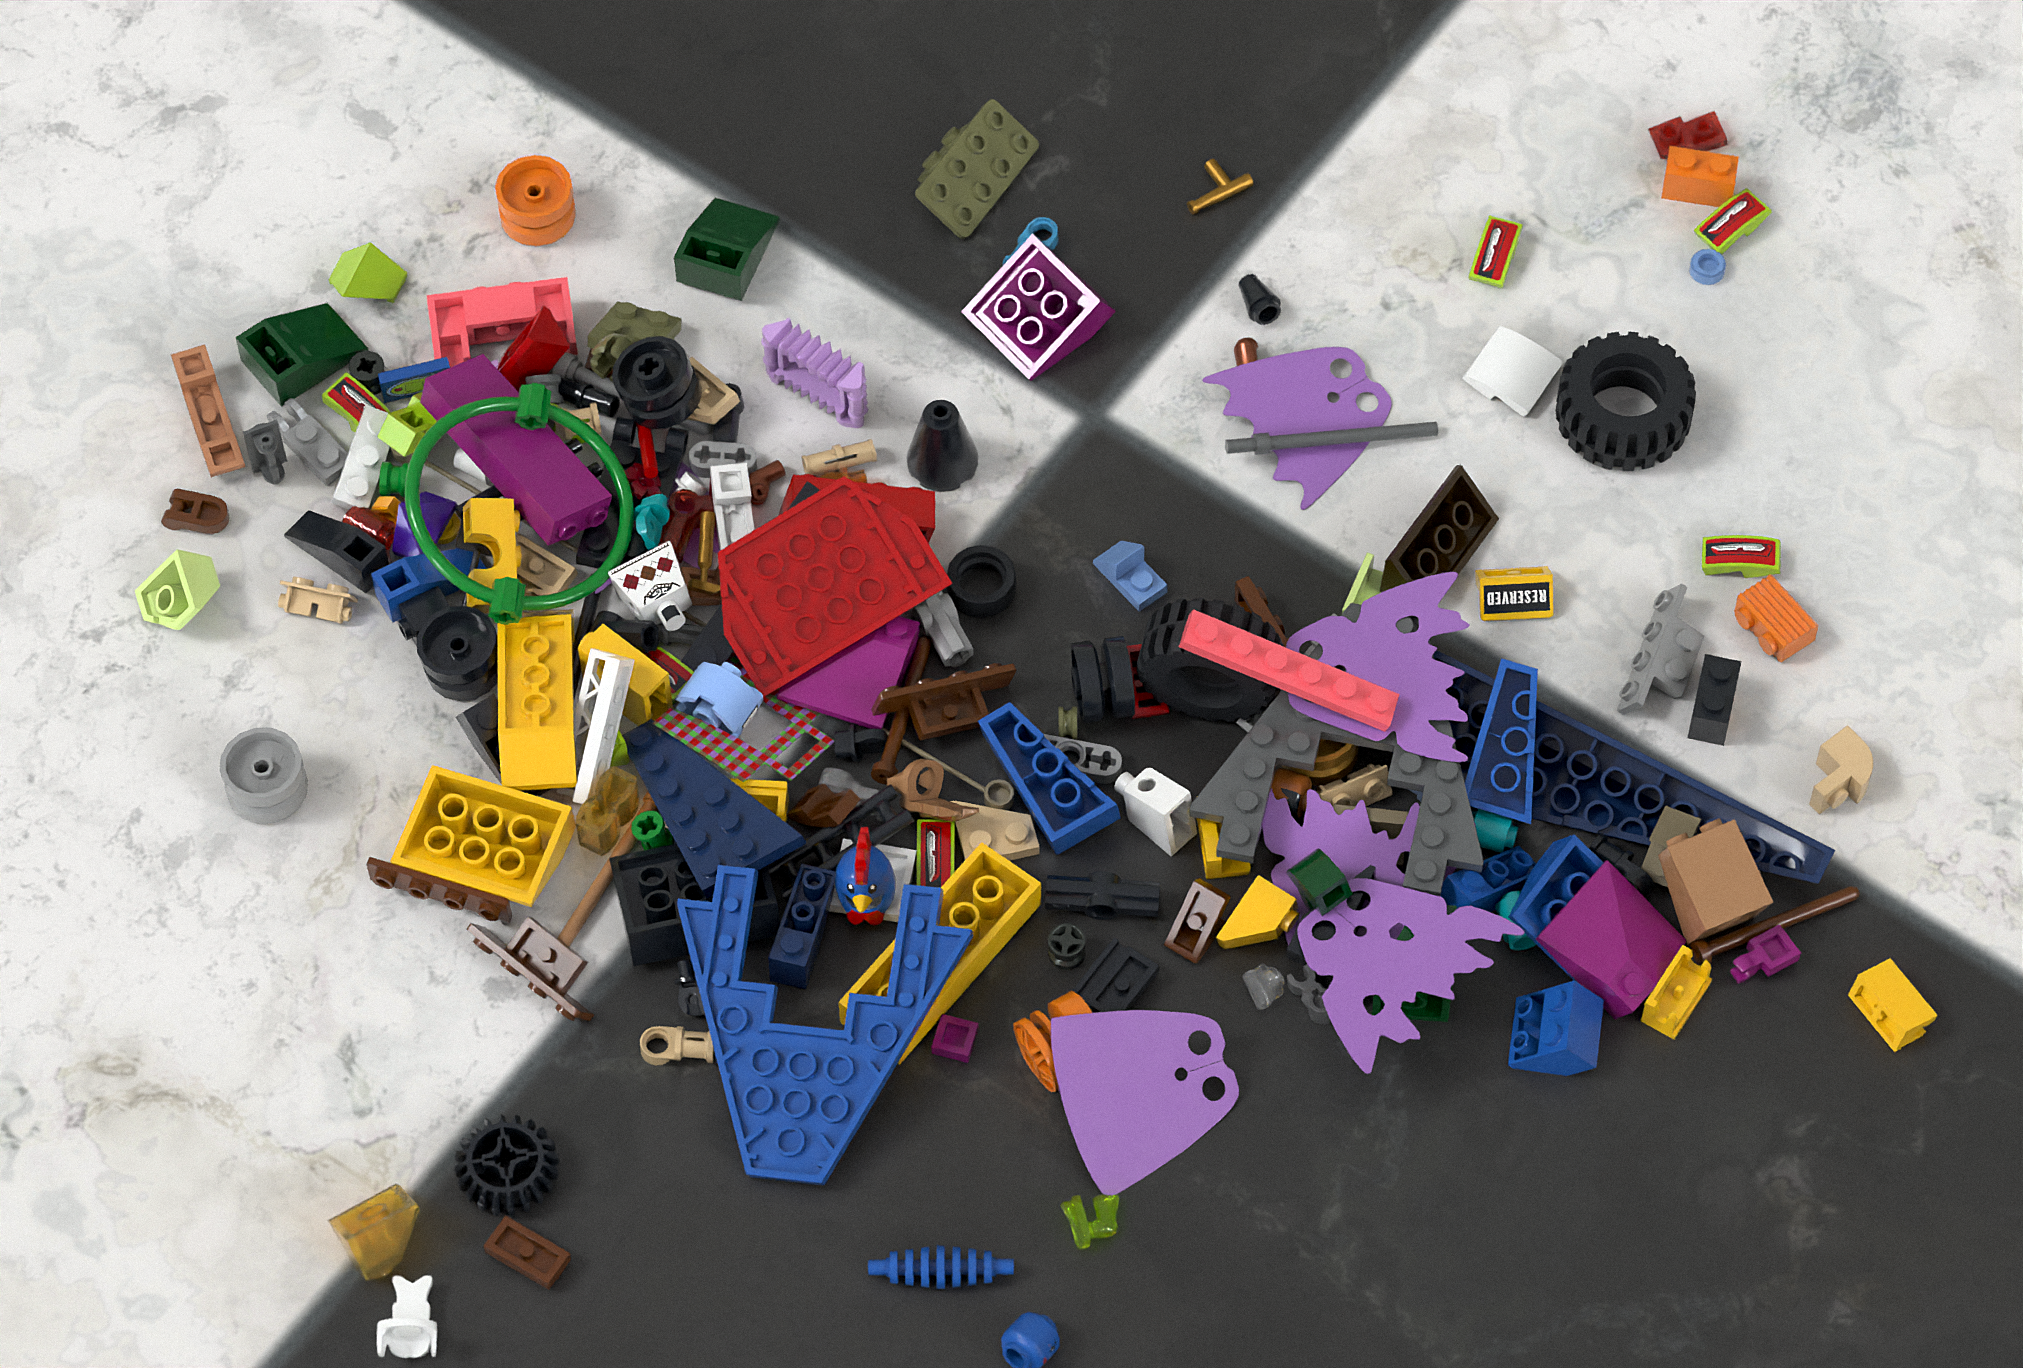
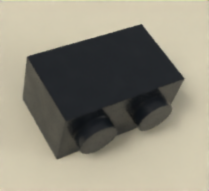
M1705 654L1687 738L1724 746L1742 661Z

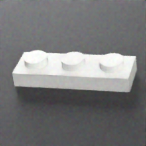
M369 405L365 406L331 503L364 516L367 513L380 477L381 464L385 461L390 448L388 444L377 437L388 415L387 412Z

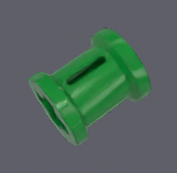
M642 812L632 822V834L638 841H641L644 850L672 845L675 842L670 830L665 827L664 819L658 812Z

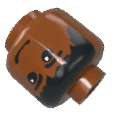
M1285 768L1276 769L1271 786L1276 800L1286 798L1291 816L1297 821L1306 812L1307 791L1312 790L1311 779L1306 775Z

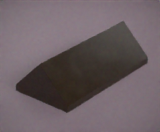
M1461 464L1454 467L1385 560L1380 586L1381 593L1431 575L1447 572H1457L1459 575L1499 520Z

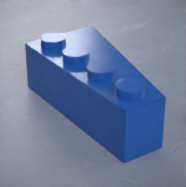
M1501 658L1466 776L1465 787L1471 807L1531 824L1538 669Z
M1009 702L978 720L984 738L1056 856L1121 818L1117 804L1108 795L1106 796L1085 773H1082L1071 763L1059 748H1056L1048 741L1044 734L1013 704Z

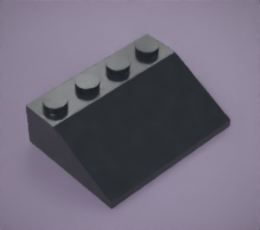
M672 844L609 858L633 966L689 955L677 901L678 899L712 902L713 896L705 897L678 845ZM767 866L758 870L748 942L776 936L780 926L777 900Z

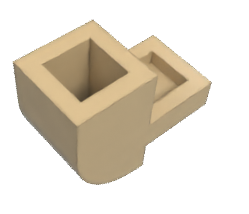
M1847 725L1820 745L1816 765L1828 776L1813 787L1809 803L1819 815L1830 806L1833 809L1837 808L1848 796L1858 804L1866 794L1873 770L1872 753L1867 744Z

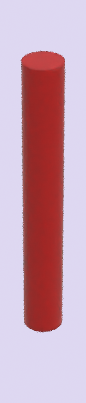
M636 423L644 475L652 479L658 475L652 429Z

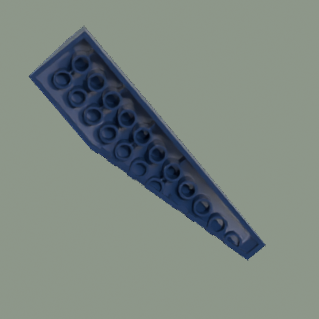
M1436 650L1433 654L1434 660L1465 672L1462 676L1454 678L1452 686L1446 689V692L1458 701L1459 709L1465 711L1468 715L1467 722L1449 720L1453 738L1455 739L1456 750L1468 757L1467 761L1460 762L1465 783L1495 679ZM1536 700L1531 819L1597 834L1603 833L1610 837L1646 845L1651 843L1649 839L1665 806L1700 818L1701 822L1696 835L1702 833L1700 830L1701 826L1711 821L1721 819L1724 824L1735 819L1758 870L1819 884L1836 851L1835 849Z

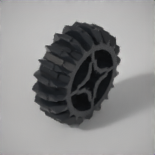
M500 1114L498 1123L492 1125L491 1121L485 1118L483 1122L485 1129L480 1130L472 1126L470 1130L472 1139L462 1138L460 1143L463 1150L456 1151L455 1159L458 1164L455 1165L454 1172L455 1176L459 1179L457 1182L459 1190L466 1192V1199L470 1204L478 1201V1209L482 1213L490 1206H492L493 1214L496 1217L499 1216L502 1209H508L509 1215L514 1217L516 1213L515 1208L520 1206L529 1213L531 1209L529 1202L534 1201L542 1205L544 1201L542 1192L552 1193L553 1183L551 1181L557 1180L559 1176L556 1166H558L560 1161L559 1155L555 1152V1142L552 1138L547 1139L548 1134L544 1127L536 1129V1124L532 1119L522 1125L521 1117L517 1114L511 1122H506L505 1116ZM511 1144L524 1146L532 1152H528L527 1149H516ZM496 1147L493 1152L486 1154L489 1150ZM505 1155H508L510 1163L508 1176H506L504 1164H506ZM529 1176L525 1181H523L522 1183L518 1184L519 1180H521V1179L524 1178V1177ZM486 1178L487 1182L496 1181L500 1183L503 1187L492 1186L484 1182L482 1179Z

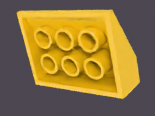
M432 765L390 863L532 907L564 857L576 828L573 810L568 805Z

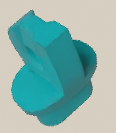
M656 494L642 499L641 505L634 509L637 532L645 541V546L648 550L658 547L662 526L668 522L670 517V510L667 507L668 498L663 494Z

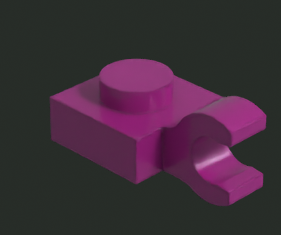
M1779 924L1749 940L1746 947L1749 953L1741 955L1733 961L1736 967L1731 969L1730 973L1738 984L1748 980L1761 968L1769 977L1799 961L1801 952Z

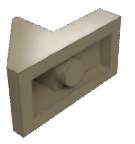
M1665 806L1649 839L1651 843L1641 869L1649 874L1653 882L1668 887L1658 855L1668 847L1666 841L1686 832L1689 838L1695 836L1701 822L1700 818Z

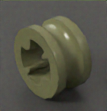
M1072 706V709L1069 711L1063 707H1058L1059 737L1071 736L1072 739L1077 740V706Z

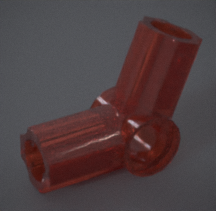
M689 489L677 490L670 496L668 505L670 517L668 522L662 526V534L658 544L660 546L670 541L679 563L683 562L693 532L696 528H700L701 513L705 511L714 513L712 495H698Z

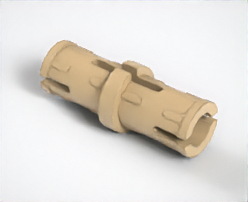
M872 439L843 447L840 444L832 445L831 450L802 456L805 474L812 475L835 470L838 473L846 472L848 467L877 461Z

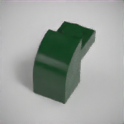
M1319 848L1286 871L1287 876L1296 885L1304 905L1309 911L1315 907L1321 916H1324L1353 894L1346 876Z

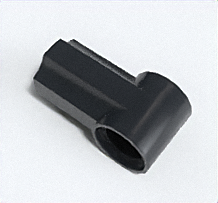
M611 611L598 612L589 631L595 632L602 624H605L644 654H647L649 651L655 652L660 642L658 638L659 628L653 621L625 620L620 615Z

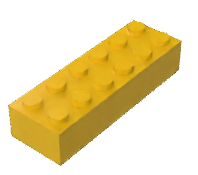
M983 842L977 846L941 887L944 893L939 926L971 929L973 931V938L900 1058L899 1065L941 1019L942 1014L949 1010L1041 905V882ZM895 939L839 1001L840 1023L844 1026L849 993L887 997Z

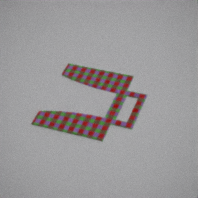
M734 652L727 662L736 666L741 671L742 675L740 678L745 683L757 689ZM779 689L764 697L763 702L792 723L761 751L720 728H716L701 719L673 708H669L653 722L654 725L742 782H745L764 764L792 781L835 742L834 739L810 725L821 713L778 700L777 694ZM805 732L819 740L814 747L789 769L774 760Z

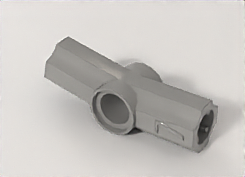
M940 591L912 608L915 621L920 622V632L923 636L930 637L945 667L952 666L955 668L960 666L973 655V647L959 624L956 607L947 593L943 594V591Z

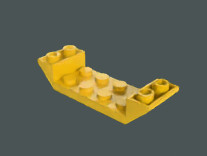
M574 609L522 612L519 623H510L508 625L497 623L498 740L501 784L518 791L576 787L577 756L574 740L573 689Z

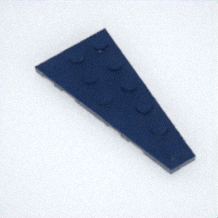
M650 719L622 735L633 764L706 898L714 894L718 865L753 868L758 871L806 844L799 832L685 744L654 725V720Z

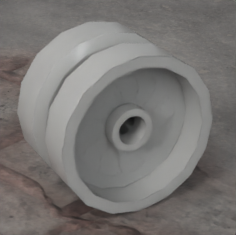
M253 728L239 733L225 747L220 758V774L232 809L243 819L254 823H275L290 817L301 807L307 795L308 779L296 742L285 732L274 728Z

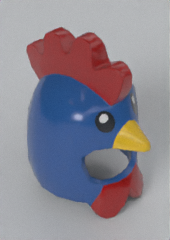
M861 827L857 846L851 848L843 855L836 868V892L842 907L846 911L848 921L854 925L860 924L864 920L872 925H878L883 922L885 912L890 907L895 896L896 878L890 860L881 850L871 845L868 827ZM846 895L852 899L856 908L847 901ZM882 895L881 903L877 907L867 909L872 900Z

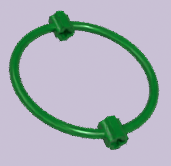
M538 383L521 385L518 397L504 396L477 400L465 404L439 419L426 432L414 450L405 480V505L408 521L413 535L427 559L447 580L459 589L479 600L489 603L488 617L494 619L496 623L505 625L519 623L522 617V610L538 611L566 606L579 601L601 587L610 578L608 572L619 567L629 547L634 525V505L630 484L615 453L588 424L573 414L551 405L552 391L548 390L545 385ZM516 411L515 422L520 424L521 428L528 430L545 428L548 419L553 420L580 436L598 454L615 485L620 517L618 533L612 550L603 564L589 578L572 588L558 593L524 596L526 585L522 584L519 579L511 577L495 579L492 588H489L459 571L442 554L428 532L423 519L419 496L420 479L426 459L432 448L442 436L457 424L481 414Z

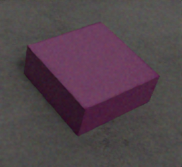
M942 1014L931 1046L932 1054L968 1063L979 1031V1023Z

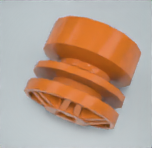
M1073 990L1048 1003L1050 1020L1051 1018L1093 1013L1086 1002ZM1036 1010L1030 1013V1020L1024 1017L1014 1022L1013 1030L1023 1058L1031 1071L1050 1092H1056L1059 1090L1052 1054L1051 1021L1041 1011Z

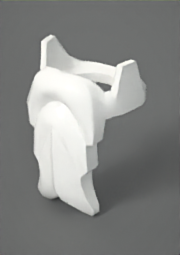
M401 1276L393 1277V1284L397 1293V1302L393 1304V1319H386L377 1324V1354L380 1357H384L386 1345L389 1346L395 1356L401 1358L422 1357L428 1353L430 1347L431 1356H436L437 1323L430 1320L431 1307L427 1302L433 1283L431 1276H423L414 1283L407 1281Z

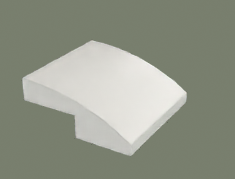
M1499 326L1462 379L1489 400L1496 395L1524 417L1532 409L1563 364V361L1531 339L1508 328Z

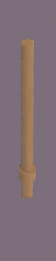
M649 791L643 797L644 804L636 816L645 811H659ZM632 823L609 858L629 854L638 840L632 834ZM609 858L558 936L569 947L613 880Z

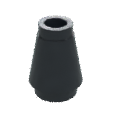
M1248 274L1241 278L1238 286L1249 318L1260 325H1267L1275 321L1281 313L1280 299L1255 274Z

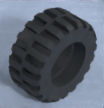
M1628 331V335H1619V332L1607 333V337L1604 339L1597 336L1588 340L1587 347L1585 345L1579 346L1573 352L1572 358L1567 359L1560 376L1555 411L1562 437L1565 439L1569 438L1568 445L1574 452L1579 453L1581 451L1584 453L1583 459L1592 464L1595 461L1602 463V468L1613 470V466L1622 467V471H1634V467L1641 466L1642 470L1654 467L1656 460L1660 463L1672 457L1673 451H1678L1684 444L1685 436L1689 434L1696 391L1694 390V376L1688 371L1689 365L1682 356L1676 357V350L1667 343L1662 346L1659 344L1658 338L1650 335L1647 338L1638 336L1639 332ZM1630 387L1648 395L1657 407L1646 414L1623 416L1605 409L1594 396L1608 388Z
M1185 598L1178 599L1172 604L1169 602L1163 605L1150 616L1146 625L1136 670L1147 693H1152L1153 698L1160 704L1165 703L1169 709L1176 712L1182 711L1187 713V716L1196 719L1198 716L1207 718V721L1217 722L1218 720H1225L1226 722H1236L1239 718L1247 720L1255 715H1259L1273 702L1277 687L1179 648L1188 616L1193 609L1283 646L1281 638L1275 632L1274 627L1269 622L1264 623L1261 616L1254 612L1249 613L1244 610V607L1236 604L1231 606L1224 604L1222 600L1205 601L1204 598H1194L1192 601H1187Z

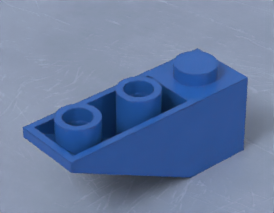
M458 548L441 551L449 562L468 576L473 552ZM425 554L403 557L371 573L376 597L392 623L402 619L399 604L436 586L440 588L444 597L460 590L432 565ZM479 559L477 569H487L482 560Z
M1520 846L1514 847L1484 860L1482 872L1462 869L1448 875L1443 882L1440 897L1445 900L1447 905L1456 906V910L1459 907L1473 906L1492 912L1496 909L1495 906L1503 895L1523 889L1536 863Z

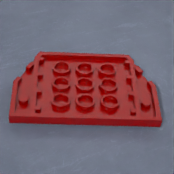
M845 476L718 552L724 635L755 687L762 693L763 698L952 585L951 580L916 522Z

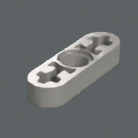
M1044 734V737L1062 752H1076L1080 759L1074 765L1093 782L1112 783L1121 775L1122 757L1115 748ZM1086 755H1091L1089 768H1085ZM1104 759L1111 760V766H1108L1107 771L1100 770V764L1103 763Z

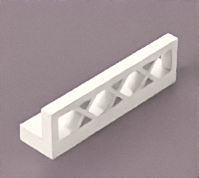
M590 648L574 716V740L576 756L579 760L577 762V769L580 768L576 788H557V793L573 797V802L584 805L601 804L635 661L631 658L595 648ZM599 659L606 660L601 681L596 673ZM597 696L593 716H591L588 710L590 699ZM589 731L583 752L579 745L581 736Z

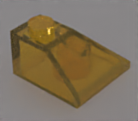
M396 1183L328 1221L357 1271L366 1280L370 1278L377 1279L390 1273L393 1266L402 1261L420 1209L417 1203Z

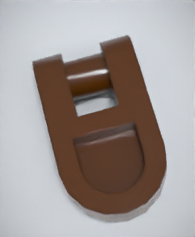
M174 489L169 499L170 509L164 512L161 519L162 525L171 530L177 531L182 528L205 534H215L226 528L230 515L226 503L221 498L183 489ZM192 508L191 513L184 512L185 510Z

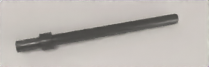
M1424 422L1270 436L1268 432L1256 433L1251 438L1225 440V450L1227 454L1254 452L1255 455L1270 454L1271 450L1429 437L1438 435L1437 422Z

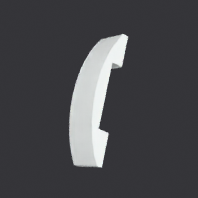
M747 463L710 467L719 550L724 549L755 530Z

